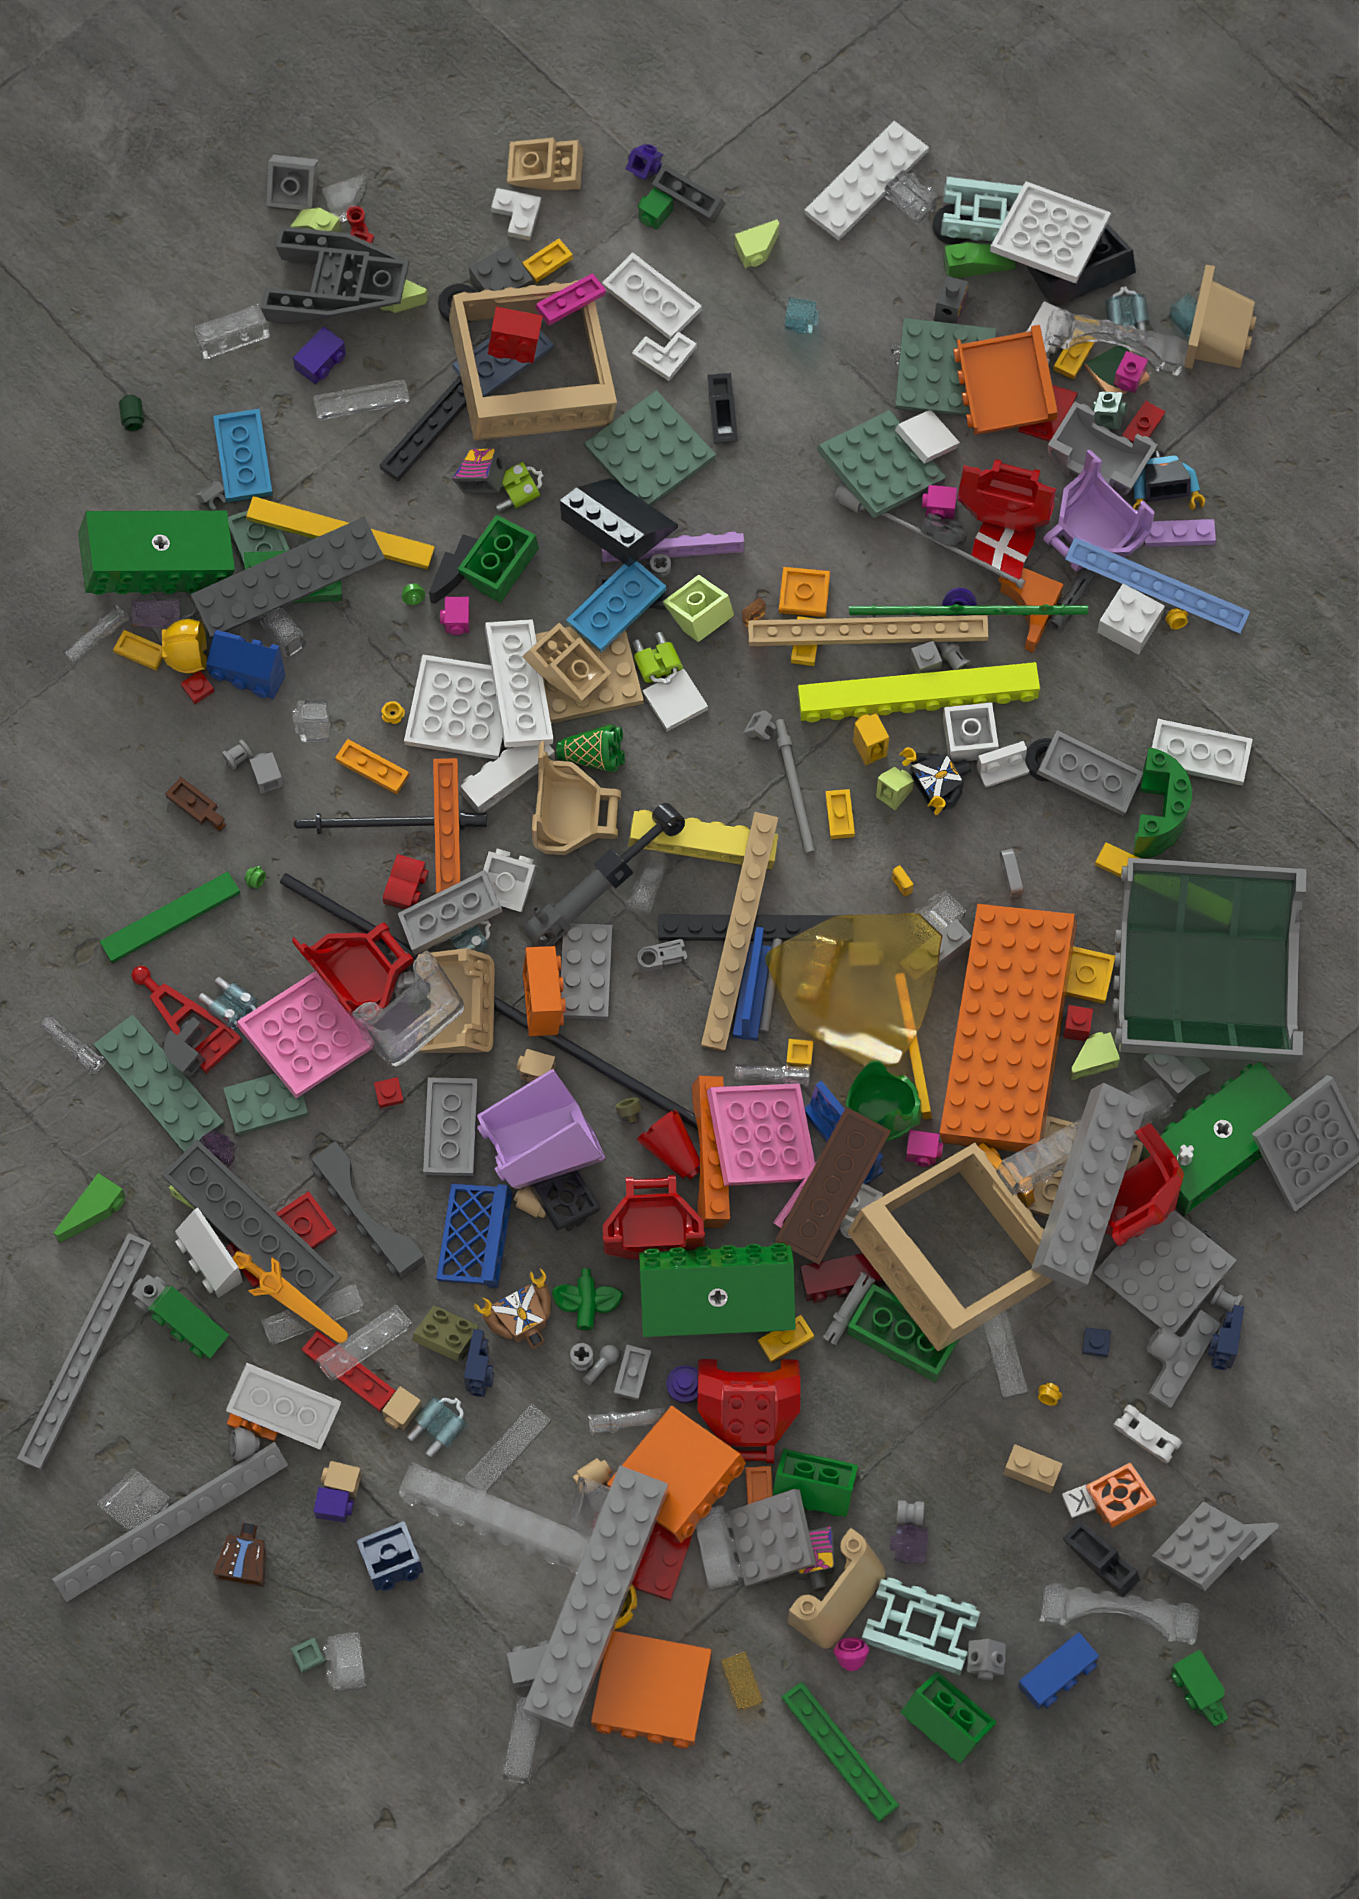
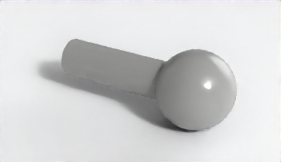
M606 1345L601 1349L600 1359L583 1378L586 1384L591 1385L607 1365L617 1363L620 1353L615 1346Z

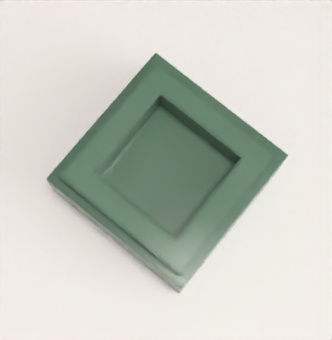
M315 1638L291 1648L301 1673L325 1663Z

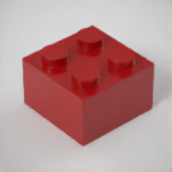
M496 306L487 355H492L499 359H513L520 363H534L543 315Z

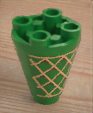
M613 724L605 725L564 738L562 741L557 742L558 760L573 762L580 766L607 772H617L619 765L625 764V753L621 751L620 743L623 740L622 727H616Z

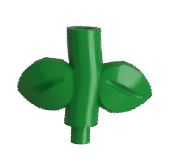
M583 1268L581 1269V1277L577 1279V1286L571 1284L556 1286L552 1289V1296L556 1305L565 1312L578 1311L576 1324L578 1330L594 1329L595 1313H608L614 1310L621 1302L623 1292L612 1286H600L595 1289V1279L591 1278V1269Z

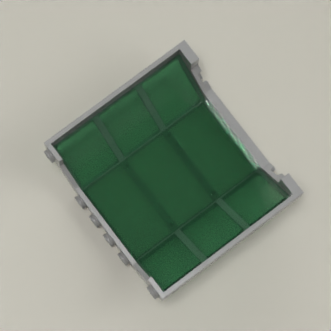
M1128 858L1127 865L1122 866L1121 881H1125L1121 924L1120 930H1116L1115 944L1119 945V953H1115L1114 967H1119L1118 976L1114 975L1113 990H1118L1117 999H1113L1112 1012L1117 1013L1115 1043H1119V1052L1299 1064L1303 1056V1032L1298 1031L1297 1027L1300 922L1295 921L1299 920L1300 910H1302V903L1306 893V869Z

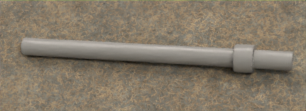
M779 719L775 721L778 734V749L782 751L805 854L810 855L815 853L792 756L791 748L793 745L791 737L787 734L784 719Z

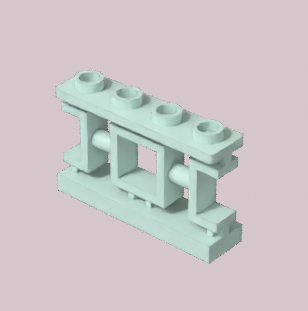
M947 177L943 203L955 204L954 214L944 213L941 235L952 238L961 237L976 241L993 242L1009 211H1006V206H1013L1023 186ZM961 200L973 201V207L961 205ZM979 207L999 209L1000 219L978 217ZM960 215L972 216V221L959 220Z
M893 1578L881 1579L876 1598L887 1601L881 1623L868 1619L862 1640L873 1647L960 1675L967 1652L955 1647L962 1627L975 1630L980 1614L976 1607L964 1602L961 1605L953 1603L951 1598L941 1594H937L936 1597L926 1594L927 1591L917 1586H912V1588L902 1586L901 1581ZM895 1595L910 1599L906 1614L891 1609ZM912 1610L937 1618L931 1639L906 1631ZM944 1611L961 1616L955 1630L941 1626ZM888 1619L902 1623L898 1638L881 1633L884 1632ZM937 1636L952 1640L948 1651L949 1655L932 1650Z

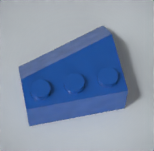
M219 630L215 631L206 663L208 673L212 678L218 681H228L234 687L241 690L248 689L253 691L260 698L268 697L274 700L286 676L279 645L272 644L268 648L263 646V643L259 640L253 639L249 643L239 635Z

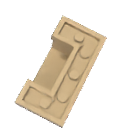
M1206 264L1183 366L1185 368L1192 369L1195 359L1240 368L1244 350L1249 351L1252 337L1248 336V331L1254 330L1256 317L1252 316L1255 301L1212 281L1215 266Z

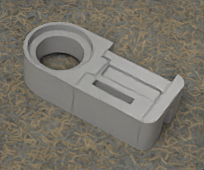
M1014 850L1000 851V860L1010 899L1022 897L1023 885Z
M678 939L642 948L637 956L638 965L642 970L650 972L663 969V965L679 963L684 960L685 964L687 962V953L684 941ZM645 954H652L656 958L655 962L650 965L644 964L641 959Z

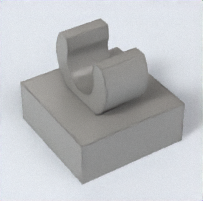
M219 481L213 482L195 495L200 503L207 502V506L211 510L216 509L213 504L214 498H218L221 503L226 502L224 495L220 494L224 488Z
M766 710L754 713L743 733L749 738L758 736L763 741L769 740L770 736L765 733V728L770 731L776 728L774 723L769 722L772 715Z

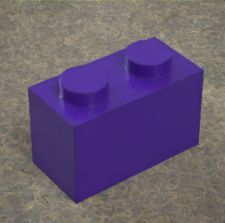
M323 326L293 357L295 370L316 385L320 380L325 379L329 375L330 369L336 363L339 364L343 361L346 355L345 342Z

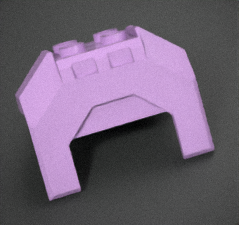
M1091 450L1086 452L1082 472L1063 490L1058 525L1051 529L1044 536L1043 540L1048 545L1051 544L1064 557H1066L1069 548L1059 539L1061 535L1065 537L1069 544L1072 543L1074 537H1077L1119 556H1129L1143 544L1150 534L1155 513L1144 501L1140 503L1138 511L1134 510L1106 483L1100 473L1102 460ZM1070 562L1072 564L1071 568L1075 572H1078L1083 568L1080 565Z

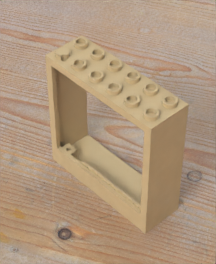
M579 280L564 284L530 285L526 288L516 289L509 287L497 291L483 290L477 293L462 292L453 295L449 321L474 441L603 427L612 423L617 400L595 301L582 307L581 311L597 384L490 397L482 396L467 321L494 318L496 306L539 314L535 309L538 302Z
M976 1143L862 1208L847 1231L937 1351H940L1052 1282V1279L1030 1269L965 1309L912 1239L908 1237L890 1212L960 1172L1030 1264L1033 1265L1044 1229L1036 1222L1031 1211L1025 1208L1018 1199L1016 1192L1008 1186L999 1170L994 1168L986 1158L985 1152L979 1149Z

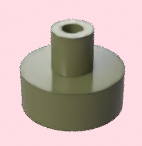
M628 1098L615 1105L618 1116L626 1117L628 1123L637 1121L636 1113L642 1109L639 1098Z

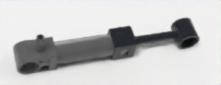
M669 803L657 806L652 814V819L656 825L621 856L611 848L594 863L597 868L556 905L552 906L549 903L543 909L534 907L533 913L535 916L525 925V935L536 947L553 946L571 929L569 924L612 885L615 889L618 888L633 874L627 863L661 832L668 836L679 834L685 826L684 817Z

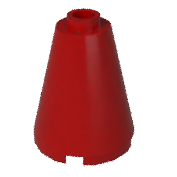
M676 1109L659 1119L646 1133L644 1131L637 1137L636 1140L639 1144L682 1179L687 1176L690 1180L700 1172L699 1155Z

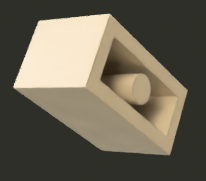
M1014 1444L1003 1475L1051 1494L1063 1463Z

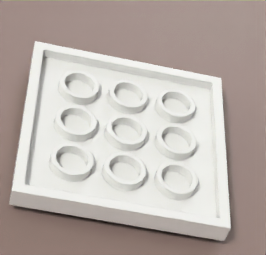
M1025 182L997 233L990 252L1077 283L1110 220L1111 212Z
M422 655L404 744L497 760L501 753L503 734L491 665Z

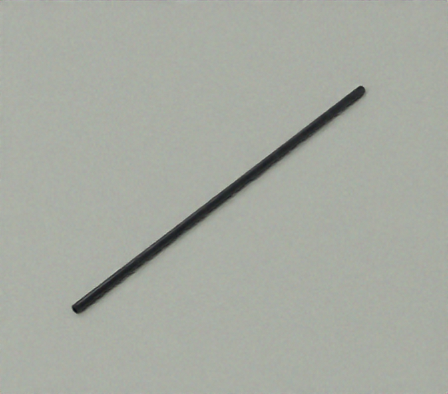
M285 873L281 878L280 884L363 933L368 934L376 927L374 924L291 875ZM394 937L401 948L413 957L414 963L418 964V954L415 955L408 944ZM382 938L378 940V942L387 946V944L383 941ZM494 996V1010L528 1030L527 1015ZM560 1034L539 1036L669 1113L676 1109L683 1122L698 1130L695 1114Z

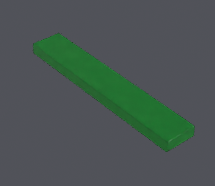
M227 871L99 942L113 964L241 894L240 890Z
M802 1681L781 1697L782 1701L878 1823L899 1807V1804Z

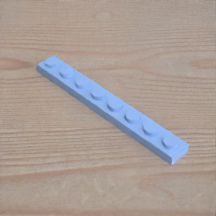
M1074 537L1065 557V560L1240 634L1250 613L1249 610L1077 537Z

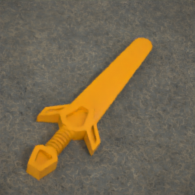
M240 1251L236 1252L232 1259L238 1268H245L255 1277L259 1278L260 1288L248 1290L254 1296L269 1294L336 1342L344 1343L347 1340L348 1333L344 1328L282 1277L280 1262L271 1257L272 1272H265L252 1262L250 1255Z

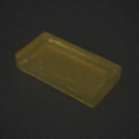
M746 1652L721 1660L738 1711L762 1703L763 1700Z

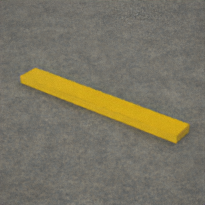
M254 496L246 515L247 521L313 539L349 524L345 521ZM371 529L386 559L426 570L429 569L435 546Z

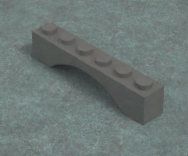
M336 1141L311 1158L314 1166L311 1170L319 1181L324 1179L328 1185L326 1190L334 1200L338 1198L343 1204L340 1207L348 1218L353 1217L358 1223L355 1225L356 1229L363 1238L368 1236L372 1242L370 1247L378 1257L382 1255L387 1261L385 1266L392 1276L397 1274L402 1280L426 1263L423 1253L410 1236L398 1234L384 1228L363 1210L356 1199L352 1187L351 1161Z

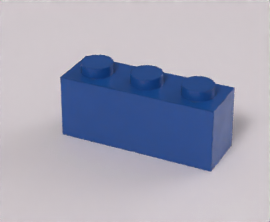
M1078 1632L1019 1681L1018 1687L1037 1710L1043 1705L1047 1709L1058 1699L1056 1695L1064 1689L1065 1692H1068L1078 1683L1077 1677L1082 1673L1087 1676L1098 1666L1096 1662L1099 1655Z

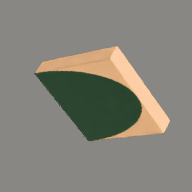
M1125 342L1085 363V368L1103 392H1121L1123 394L1129 392L1113 385L1115 374L1126 351L1132 353ZM1146 371L1139 386L1149 381L1150 376Z

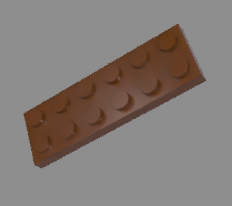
M846 1107L775 1241L784 1243L786 1246L791 1245L793 1251L820 1264L891 1130Z

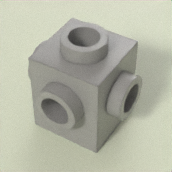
M147 1274L144 1279H139L132 1289V1296L136 1301L134 1305L146 1313L147 1309L168 1284L158 1276L152 1278Z
M991 1639L969 1641L967 1672L978 1675L977 1678L981 1680H993V1676L1004 1675L1006 1644Z

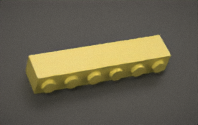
M634 811L628 847H631L656 825L652 819L653 813L651 811ZM697 818L685 819V826L679 834L668 836L661 832L643 849L742 865L750 829L742 825L731 827L725 826L721 822L707 823L701 822ZM778 834L774 835L767 869L772 870L775 862Z

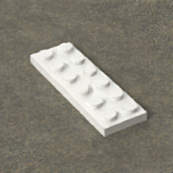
M893 121L805 209L804 215L839 241L928 152L929 147L897 122Z
M533 620L485 623L504 746L539 745L541 741H544V745L553 744L543 677L522 657L537 643Z

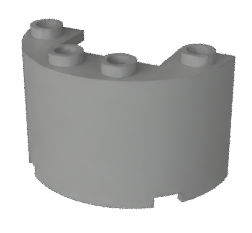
M1074 402L1048 444V453L1054 463L1058 461L1062 465L1061 471L1071 480H1074L1084 468L1087 450H1091L1102 460L1100 473L1105 482L1120 496L1128 494L1158 444L1154 443L1151 438L1139 434L1135 436L1134 443H1131L1126 437H1119L1113 434L1105 426L1094 424L1095 412L1085 404Z

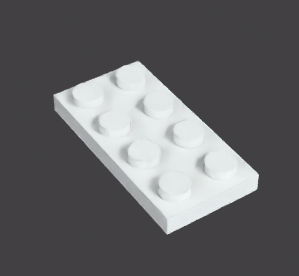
M633 252L602 282L607 292L669 340L677 332L680 333L702 311V306Z
M1158 719L1152 748L1171 755L1183 766L1187 774L1243 786L1252 739Z
M246 1363L226 1411L321 1450L341 1405V1401Z

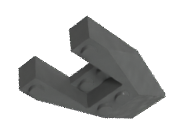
M280 226L275 247L281 260L316 263L317 265L310 292L265 288L261 310L267 321L290 324L401 304L410 264L409 260L348 233Z

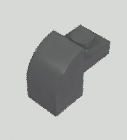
M194 1017L182 1025L178 1035L170 1030L164 1041V1051L167 1059L189 1078L205 1061V1058L195 1051L192 1046L207 1028Z

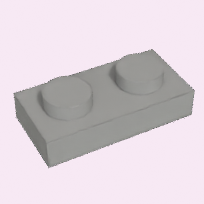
M630 1345L626 1346L614 1395L639 1401L651 1357L650 1350Z

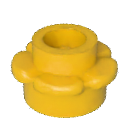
M1174 608L1168 612L1165 621L1171 629L1183 628L1188 623V613L1186 610L1182 611L1180 608Z
M395 701L386 703L381 710L383 714L382 719L386 723L398 724L405 715L404 708Z
M1046 1383L1039 1386L1038 1399L1043 1404L1054 1406L1062 1398V1393L1059 1392L1057 1385Z

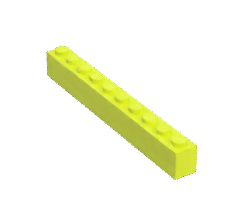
M1034 662L798 685V703L801 721L817 722L820 719L828 718L840 720L848 716L860 718L863 715L875 713L885 716L892 712L912 713L921 709L935 711L942 707L997 702L998 704H1007L1015 700L1029 702L1039 697L1040 685L1037 664Z

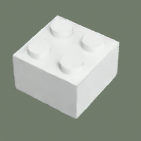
M1122 584L1101 617L1097 633L1139 655L1160 622L1165 606Z
M992 703L944 707V732L947 752L952 762H960L964 759L966 761L978 760L979 755L999 748Z

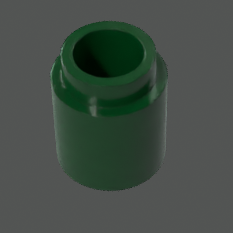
M135 395L124 396L119 401L121 424L127 431H138L143 428V423L145 422L142 400Z

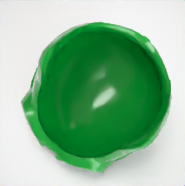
M878 1060L869 1062L861 1070L848 1091L845 1108L848 1107L891 1130L885 1142L897 1139L906 1134L911 1128L920 1125L922 1102L915 1085L904 1075L896 1076L888 1072L885 1065Z

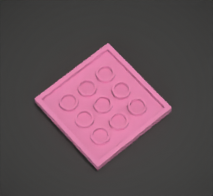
M316 971L237 1021V1027L295 1098H298L375 1048L376 1044L362 1025L355 1022L338 1001V998Z
M800 1083L711 1087L707 1090L724 1186L803 1181L815 1164Z

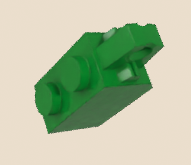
M1200 1649L1175 1663L1171 1668L1172 1674H1170V1677L1177 1688L1181 1687L1186 1694L1184 1700L1190 1710L1195 1709L1198 1715L1202 1713L1213 1727L1224 1723L1228 1719L1221 1702L1225 1689Z

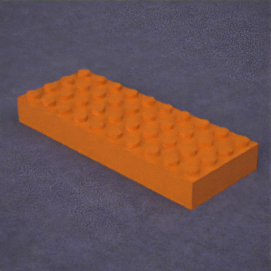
M977 904L940 1127L942 1143L970 1146L973 1143L979 1146L984 1143L989 1149L993 1147L997 1150L1041 1155L1077 927L1075 914Z

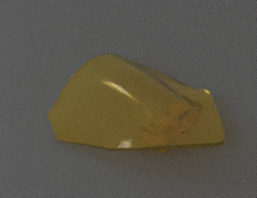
M920 913L834 916L774 947L766 954L765 961L798 1028L863 1068L873 1060L882 1062L885 1067H896L912 1044L925 1017L937 976L943 935Z

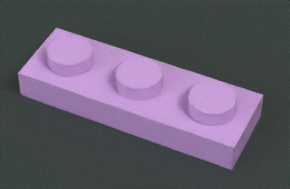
M1214 519L1153 521L1151 532L1144 541V547L1215 545Z

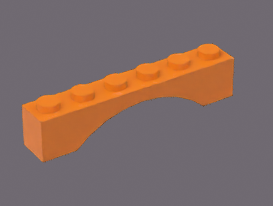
M698 1076L692 1084L693 1111L697 1121L700 1143V1182L697 1210L698 1215L703 1220L704 1228H723L730 1220L729 1186H724L707 1090L711 1087H724L722 1076Z

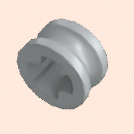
M663 553L655 554L650 560L651 573L656 577L667 576L671 571L670 558ZM662 562L665 563V568H663V567H659V569L656 568V563H658V564H661Z

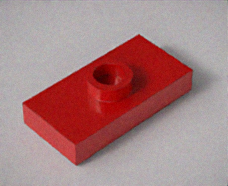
M1145 400L1122 436L1129 439L1131 443H1134L1137 434L1150 438L1165 416L1166 411Z

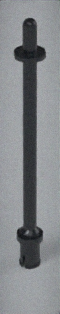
M460 811V830H465V827H487V812L465 813V811ZM317 813L316 819H297L294 821L295 828H317V834H321L322 828L435 826L434 816L322 819L321 813Z

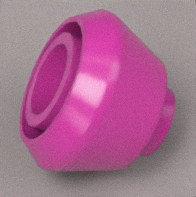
M859 1638L842 1639L834 1647V1654L840 1666L848 1671H856L862 1667L869 1653V1646Z

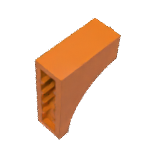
M1024 567L1021 578L1026 582L1022 589L1018 588L1016 583L1002 576L999 577L998 582L1001 583L1000 592L1010 597L1018 605H1056L1062 594V583ZM1051 615L1025 616L1029 632L1025 650L1034 653Z

